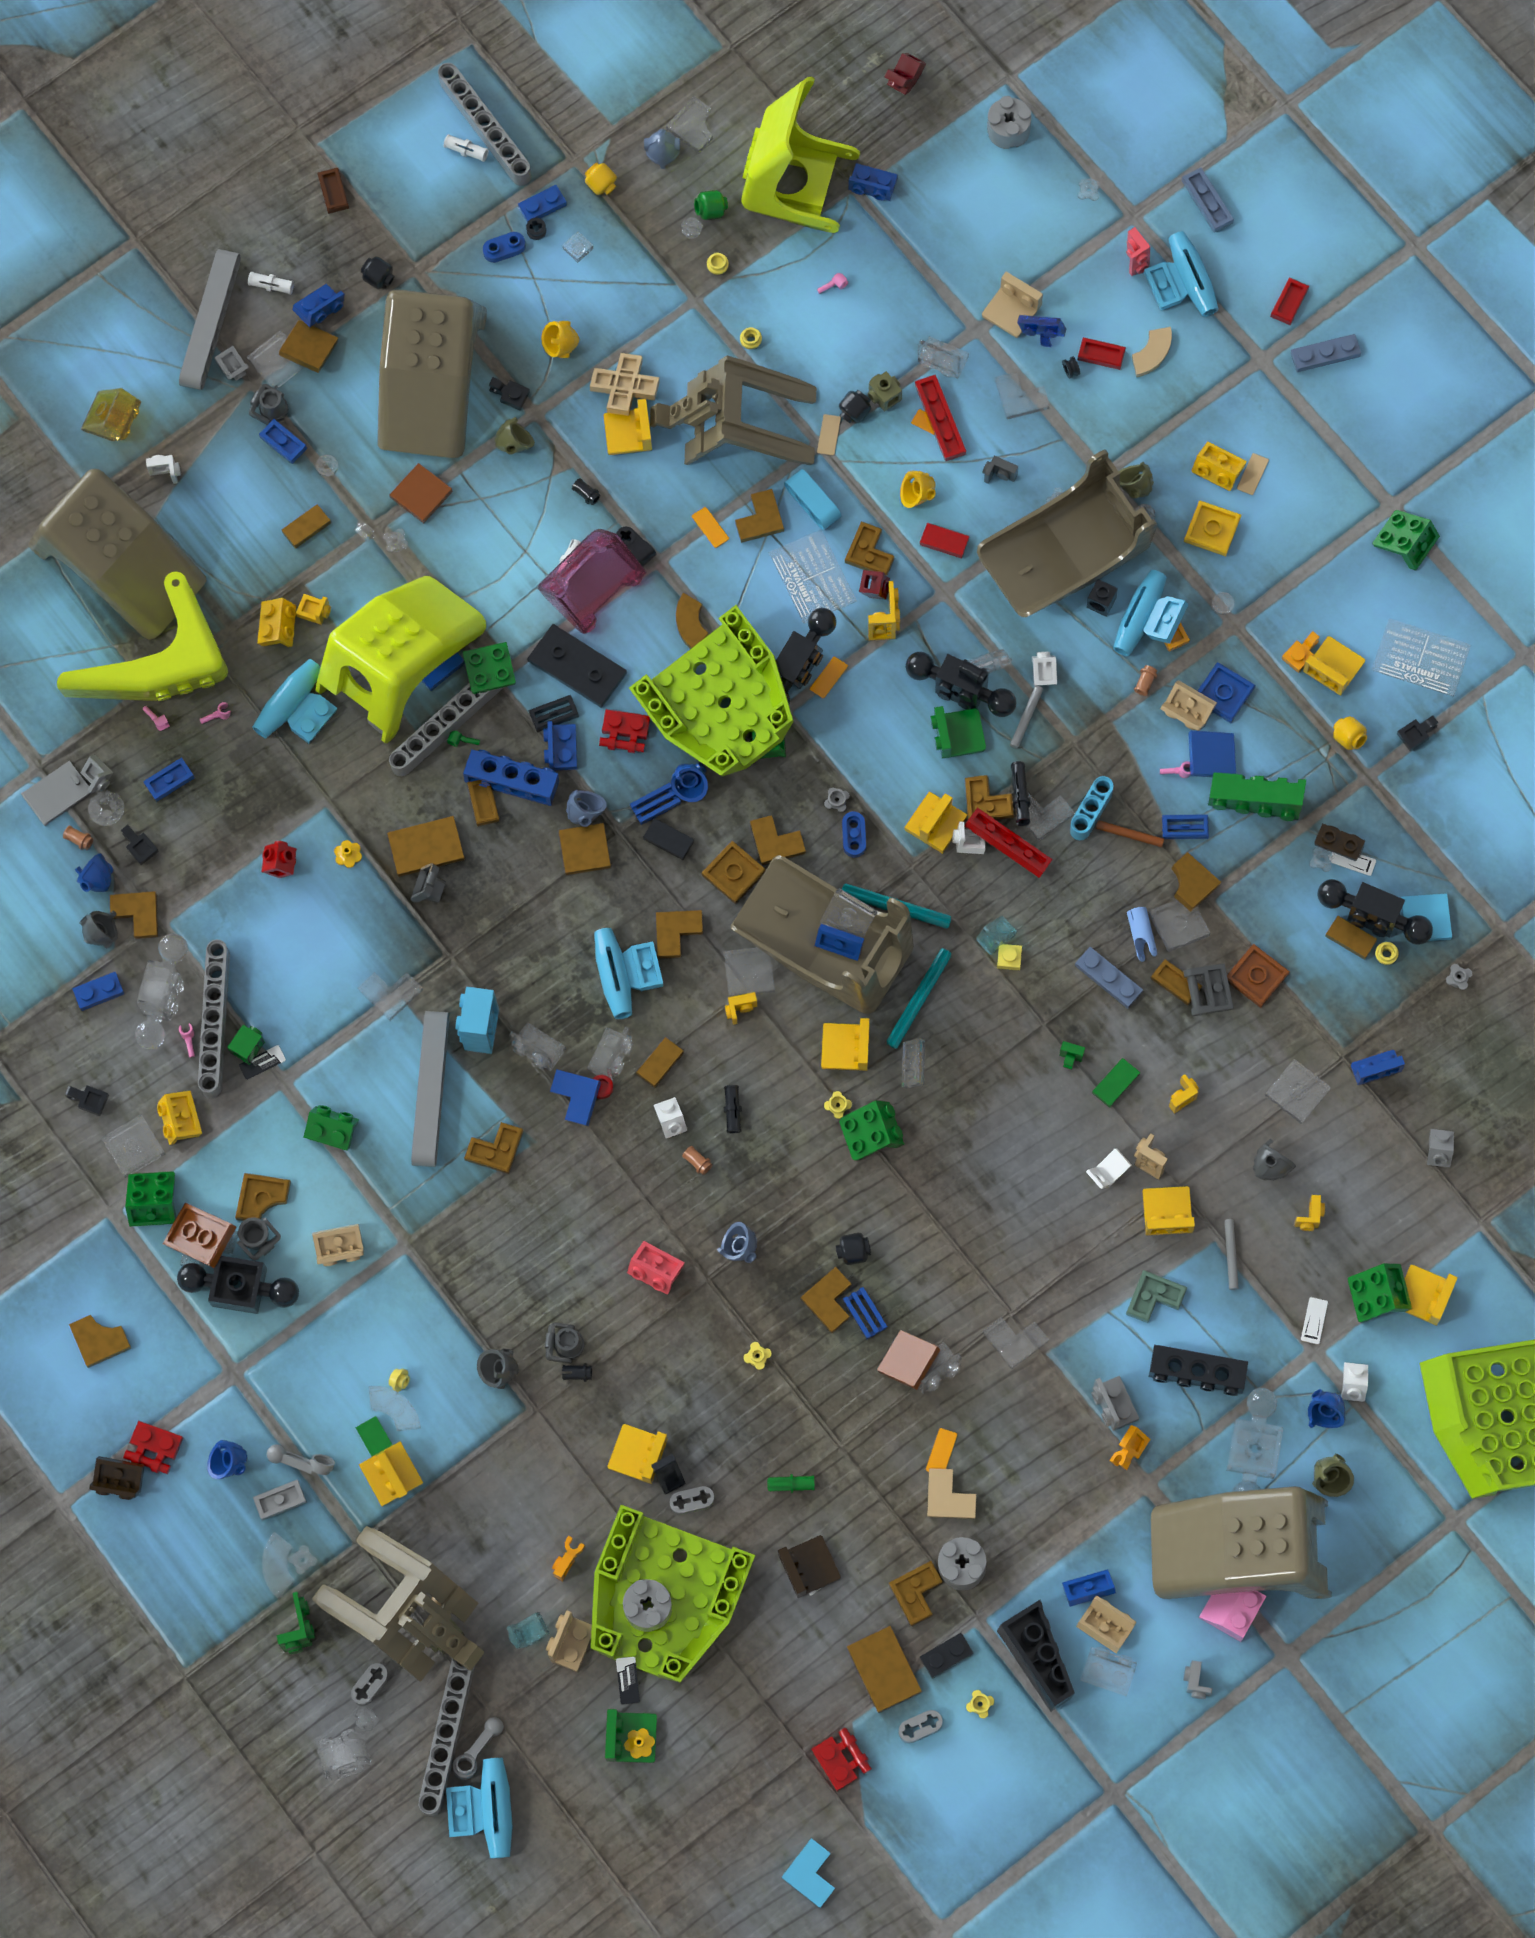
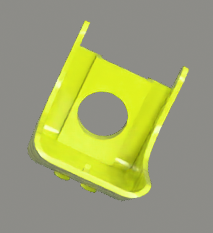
M807 77L766 108L761 127H756L742 177L746 181L741 202L745 209L816 230L836 233L839 231L840 224L835 220L820 216L837 157L857 160L860 157V151L849 145L815 137L799 127L796 121L798 110L815 81L813 77ZM788 165L803 167L807 173L806 185L802 190L794 194H782L776 191L777 184Z
M177 571L171 572L164 580V586L178 624L177 634L171 645L162 652L136 660L63 672L57 679V688L64 697L164 701L177 694L191 693L197 688L212 687L215 683L221 682L227 677V665L198 601L182 573ZM173 580H179L180 583L177 587L172 585Z
M430 576L420 577L376 596L331 632L319 671L316 692L322 694L328 689L334 695L339 694L341 691L369 711L367 720L383 731L381 740L386 744L397 734L406 702L417 685L444 661L482 635L486 629V620L479 611ZM349 666L357 669L364 675L371 686L372 692L365 690L354 680Z

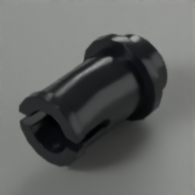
M581 478L577 479L572 485V490L583 497L586 504L594 505L600 499L599 491L591 488Z
M966 659L962 661L958 669L959 673L975 680L976 684H984L989 675L986 668L983 667L981 669Z
M584 1363V1365H563L562 1371H572V1374H562L563 1380H584V1382L592 1380V1366L587 1365V1363Z

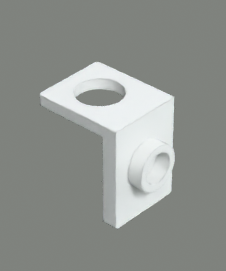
M1116 1148L1097 1167L1088 1169L1086 1172L1103 1189L1110 1187L1132 1165Z

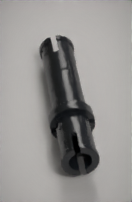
M1016 761L1011 764L1014 793L1012 806L1015 809L1017 825L1027 826L1031 822L1029 817L1031 803L1027 795L1024 762Z

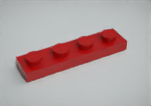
M936 374L915 381L916 390L945 462L966 455V449Z
M978 807L964 825L1038 878L1041 877L1053 860Z

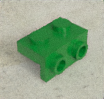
M315 1106L309 1112L303 1138L348 1151L354 1128L358 1124L359 1119L354 1118L352 1114L347 1112L337 1113L331 1111V1108L328 1106Z

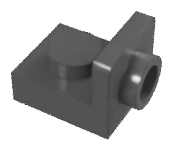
M994 455L992 461H987L982 473L985 474L984 482L989 483L994 473L1002 480L1014 482L1018 475V466Z

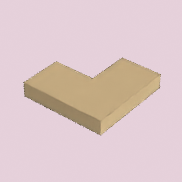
M929 1468L927 1517L975 1519L976 1494L952 1493L953 1469Z

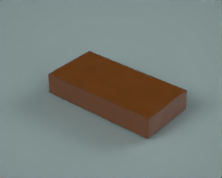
M339 168L318 172L328 214L349 209Z

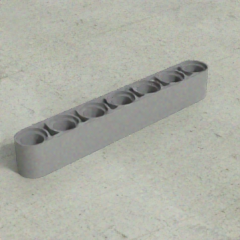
M452 63L442 64L438 69L441 87L512 181L519 186L528 184L531 180V170L527 159L457 67ZM447 75H452L451 78H445ZM459 91H465L462 94H457ZM470 107H477L474 110L469 109ZM484 122L489 123V124L486 125V126H482V125H481V124L484 123ZM496 138L501 139V140L498 141V142L492 141V140H494V139H496ZM508 154H512V155H513V156L510 157V158L504 157V156H506V155H508ZM520 170H524V171H525V172L522 173V174L516 173V172H518V171H520Z
M221 249L216 251L180 372V386L203 390L239 270L240 253Z
M470 683L466 685L391 753L389 762L393 773L401 777L409 774L439 747L452 731L460 728L503 688L472 694ZM465 700L472 701L471 705L466 707L461 704ZM448 715L455 716V719L452 721L445 720ZM432 730L439 731L436 736L428 735ZM415 745L422 746V749L419 751L411 750ZM399 760L406 761L403 766L395 765Z
M218 939L209 942L206 948L198 1086L202 1094L210 1099L219 1096L222 1090L230 952L226 944ZM215 950H224L222 955L213 956ZM215 971H222V975L219 978L211 977ZM220 993L219 999L210 1000L212 994ZM211 1016H220L218 1021L214 1023L209 1022ZM211 1037L218 1038L214 1045L207 1044ZM210 1059L217 1060L215 1066L206 1067V1063ZM210 1081L215 1082V1086L212 1089H204L206 1083Z
M425 1011L412 1145V1166L436 1167L449 1031V1012Z
M454 1659L451 1661L418 1803L420 1810L429 1817L438 1815L443 1807L475 1666L471 1671L459 1666L458 1662ZM457 1679H462L465 1681L464 1687L459 1691L453 1690V1682ZM450 1703L459 1704V1710L456 1714L447 1713V1706ZM447 1726L452 1727L454 1730L453 1735L450 1738H443L441 1736L442 1729ZM441 1750L447 1751V1760L437 1762L435 1759L436 1754ZM435 1774L442 1776V1782L439 1786L430 1785V1779ZM430 1798L436 1799V1807L431 1811L425 1810V1801Z

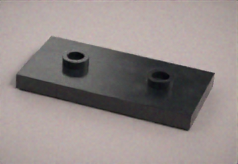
M555 624L551 625L527 658L528 662L600 708L603 707L627 674L626 669Z

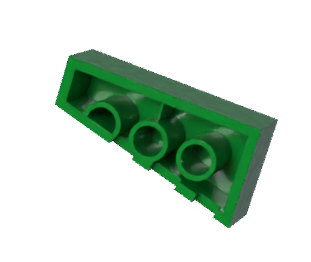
M1214 772L1208 805L1217 810L1233 809L1240 814L1251 812L1265 818L1276 816L1281 817L1284 821L1298 820L1303 806L1306 779H1298V783H1289L1287 778L1278 777V780L1268 781L1264 776H1253L1250 779H1245V776L1241 774Z

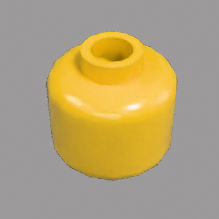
M596 162L584 174L586 176V185L596 195H602L603 193L608 195L616 188L614 183L617 176L605 163L598 164Z
M1354 717L1340 718L1334 724L1333 738L1345 749H1359L1365 744L1367 729Z

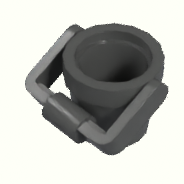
M263 384L258 391H255L250 402L249 415L266 425L273 419L277 422L282 421L287 416L289 410L287 401L284 399V393L268 384ZM258 406H259L260 414H258V413L255 412L256 407H258Z
M430 863L421 868L411 901L420 902L427 900L440 902L446 881L437 877L439 872L438 866Z
M255 1217L248 1218L239 1226L238 1237L240 1240L237 1244L249 1258L256 1261L262 1255H267L275 1247L274 1245L280 1240L281 1235L266 1218L262 1220ZM268 1227L276 1235L271 1240H268ZM246 1247L259 1251L252 1255Z
M554 1322L548 1326V1333H546V1359L571 1364L573 1359L582 1354L585 1347L584 1339L575 1330L574 1325ZM555 1328H561L555 1337ZM553 1349H555L557 1355L560 1357L553 1356Z

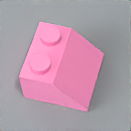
M1259 1591L1211 1595L1199 1618L1241 1642L1267 1596Z

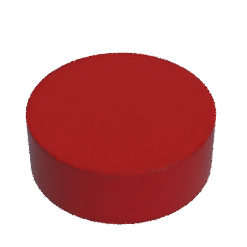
M597 1075L593 1078L601 1081L597 1098H608L614 1089L612 1080L606 1075Z

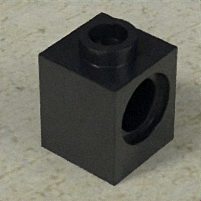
M1097 579L1088 596L1086 608L1107 617L1117 598L1118 588Z

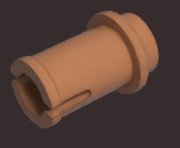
M1145 665L1140 670L1141 676L1134 688L1136 693L1143 696L1148 695L1153 680L1157 678V670Z
M70 825L63 833L64 839L78 845L81 850H88L93 844L91 834H84Z
M693 1146L687 1148L682 1155L684 1159L696 1168L698 1174L702 1173L705 1175L712 1167L711 1160L702 1156Z

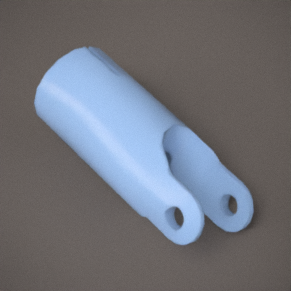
M1137 907L1127 911L1138 959L1141 962L1145 961L1143 949L1146 942L1151 955L1157 956V948L1147 908Z

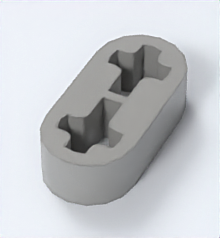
M706 1486L677 1492L670 1498L671 1510L675 1514L684 1515L708 1509L715 1501L714 1493ZM701 1492L711 1496V1498L707 1499L706 1504H703L701 1500L693 1501V1499L699 1498ZM682 1497L683 1501L691 1500V1502L684 1504V1509H679L678 1506H674V1503H677V1498Z
M375 1663L369 1666L353 1686L351 1697L356 1704L360 1706L368 1705L386 1684L389 1673L384 1665ZM382 1669L381 1674L383 1678L381 1680L377 1678L371 1684L370 1682L374 1677L372 1671ZM369 1685L370 1687L366 1691L367 1699L361 1698L358 1700L359 1695L356 1692L359 1689L363 1691Z
M929 1710L901 1723L899 1737L905 1743H914L932 1735L942 1727V1716L937 1711ZM930 1715L932 1718L938 1719L935 1728H932L931 1725L925 1727L921 1725L928 1721L927 1717ZM909 1725L910 1728L919 1726L920 1729L913 1733V1738H910L908 1735H903L905 1726Z

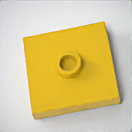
M1199 500L1184 542L1226 557L1240 522L1241 514Z

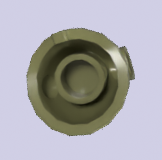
M516 417L506 420L501 425L494 440L496 448L508 454L529 449L534 446L535 442L530 433L517 423L518 419Z
M1144 462L1118 471L1120 473V487L1131 498L1146 497L1152 492L1153 476L1150 467Z
M1335 1453L1333 1457H1326L1316 1462L1312 1484L1319 1492L1326 1496L1339 1497L1351 1490L1354 1484V1475L1345 1463V1459Z

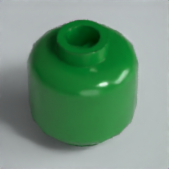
M718 190L700 192L698 197L695 198L694 209L696 214L703 220L722 218L725 210L728 209V201Z

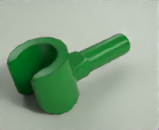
M452 731L447 739V743L454 747H457L460 741L475 745L480 744V740L463 736L458 731Z

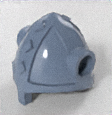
M659 129L649 138H644L646 155L651 161L660 165L661 169H665V165L674 161L679 155L680 138H676L665 129Z
M575 790L570 794L567 802V817L572 823L587 827L603 813L607 805L604 798L598 794Z
M742 1222L734 1223L727 1230L722 1240L721 1248L719 1247L717 1251L728 1260H745V1262L751 1263L756 1258L755 1251L757 1248V1239L754 1231Z

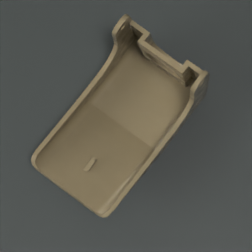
M399 289L389 292L385 304L379 368L377 445L380 449L448 458H458L463 455L473 349L478 329H485L487 309L469 298Z
M1104 449L1088 460L1085 474L1071 488L983 540L977 547V554L1016 613L1021 617H1028L1096 582L1097 579H1101L1146 551L1152 543L1157 522L1155 519H1151L1144 507L1137 511L1133 509L1120 488V473L1109 459L1107 450Z
M95 468L87 471L42 520L28 544L29 548L43 560L48 556H53L66 564L141 636L148 640L159 636L176 617L164 586L165 577L171 572L177 571L182 573L194 595L198 593L207 581L202 571L160 525L103 471ZM173 580L172 585L177 587L180 583L179 580Z
M778 855L772 859L731 924L733 931L797 976L865 1014L872 1013L877 1009L914 948L910 912L908 907L902 902L889 898L886 902L888 913L876 911L846 895L789 859ZM824 924L864 938L858 961L814 946L820 925Z
M1293 1486L1226 1492L1157 1505L1151 1513L1152 1581L1155 1594L1163 1599H1176L1237 1592L1281 1590L1296 1592L1311 1599L1331 1598L1332 1592L1328 1590L1327 1567L1318 1562L1316 1525H1325V1507L1328 1506V1501L1301 1487Z

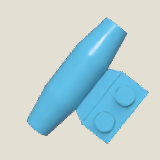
M1185 232L1174 233L1168 238L1174 263L1164 261L1144 269L1147 281L1161 311L1180 304L1188 295L1203 317L1210 316L1218 311V305L1209 275L1198 251Z
M1150 570L1135 591L1120 622L1113 650L1118 654L1129 656L1145 633L1153 640L1171 643L1188 607V603L1185 600L1169 596L1161 598L1167 579L1163 573L1157 570Z
M308 659L287 677L267 701L252 726L257 734L267 738L287 721L291 731L310 744L335 714L337 707L320 694L310 693L318 679L321 668L315 661Z
M602 928L595 931L594 938L596 963L603 992L614 1018L625 1019L632 1015L631 988L645 991L663 987L654 943L652 941L633 945L622 953L611 928Z
M503 1758L483 1759L481 1790L473 1786L446 1788L449 1837L472 1836L484 1830L490 1858L510 1857L513 1824L510 1786Z

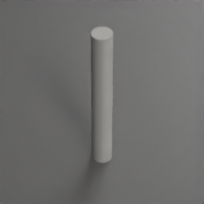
M1035 685L1010 743V746L1015 749L1019 748L1042 694L1043 688L1041 686Z
M1226 1219L1224 1222L1229 1290H1237L1239 1287L1234 1220Z

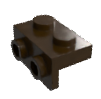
M1322 823L1314 844L1350 860L1357 861L1363 851L1365 840L1354 834L1343 832L1334 826Z
M98 1456L95 1463L93 1482L90 1484L89 1489L96 1491V1494L119 1495V1498L125 1500L136 1498L141 1492L145 1465Z

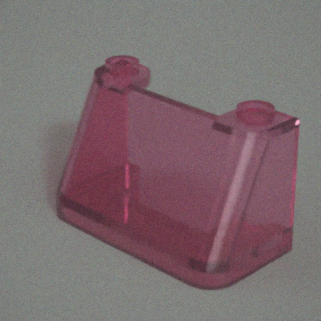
M597 529L591 532L541 581L538 590L580 633L586 634L596 626L597 618L594 614L623 585L632 587L638 585L647 572L616 533Z

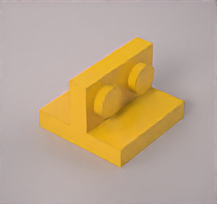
M929 791L904 827V830L943 854L952 841L953 830L958 828L959 821L965 822L968 815L952 805L953 798L945 793L940 798Z
M401 1441L358 1464L381 1506L396 1498L403 1497L408 1491L423 1484Z

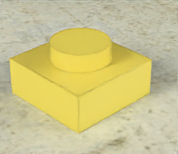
M999 944L997 969L1020 970L1022 946Z

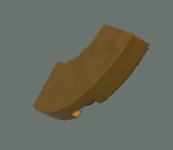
M683 593L676 608V623L680 637L691 649L707 637L708 632L701 626L699 621L702 604Z

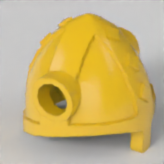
M570 321L549 322L545 325L541 336L542 345L546 353L552 357L569 358L570 353L580 341L578 334L571 327Z
M908 471L904 476L900 490V498L904 507H916L927 500H932L936 495L934 478L922 471Z

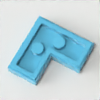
M1447 894L1401 897L1405 899L1402 907V916L1410 918L1415 915H1421L1428 918L1432 923L1433 934L1429 941L1452 939Z
M811 1838L781 1878L817 1907L821 1908L835 1890L832 1885L817 1874V1871L831 1853Z

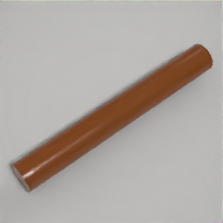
M1098 820L1096 826L1098 830L1162 847L1164 843V838Z

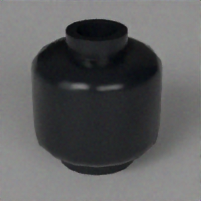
M377 256L372 259L368 258L361 268L362 279L378 290L384 286L389 287L395 277L392 275L393 266Z
M858 389L856 392L849 391L839 403V409L842 411L840 416L848 423H851L852 420L860 423L871 410V405L869 404L871 400Z
M862 1233L841 1236L840 1245H836L838 1259L843 1258L846 1265L866 1262L868 1256L871 1255L868 1237H864Z

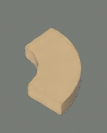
M1171 327L1150 330L1147 345L1140 352L1132 354L1136 378L1154 371L1168 355L1172 339Z

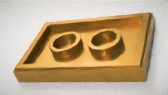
M454 816L387 833L398 877L420 872L422 867L430 863L439 867L465 860Z
M891 1626L847 1646L878 1713L922 1692Z

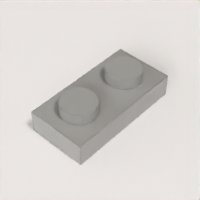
M298 1479L253 1497L262 1521L307 1503Z

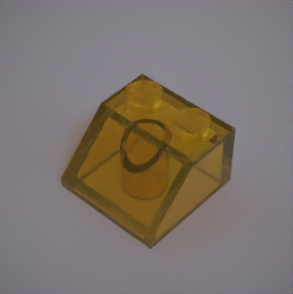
M122 388L98 391L81 430L110 441L125 440L131 431L130 427L133 420L139 414V407L142 401Z

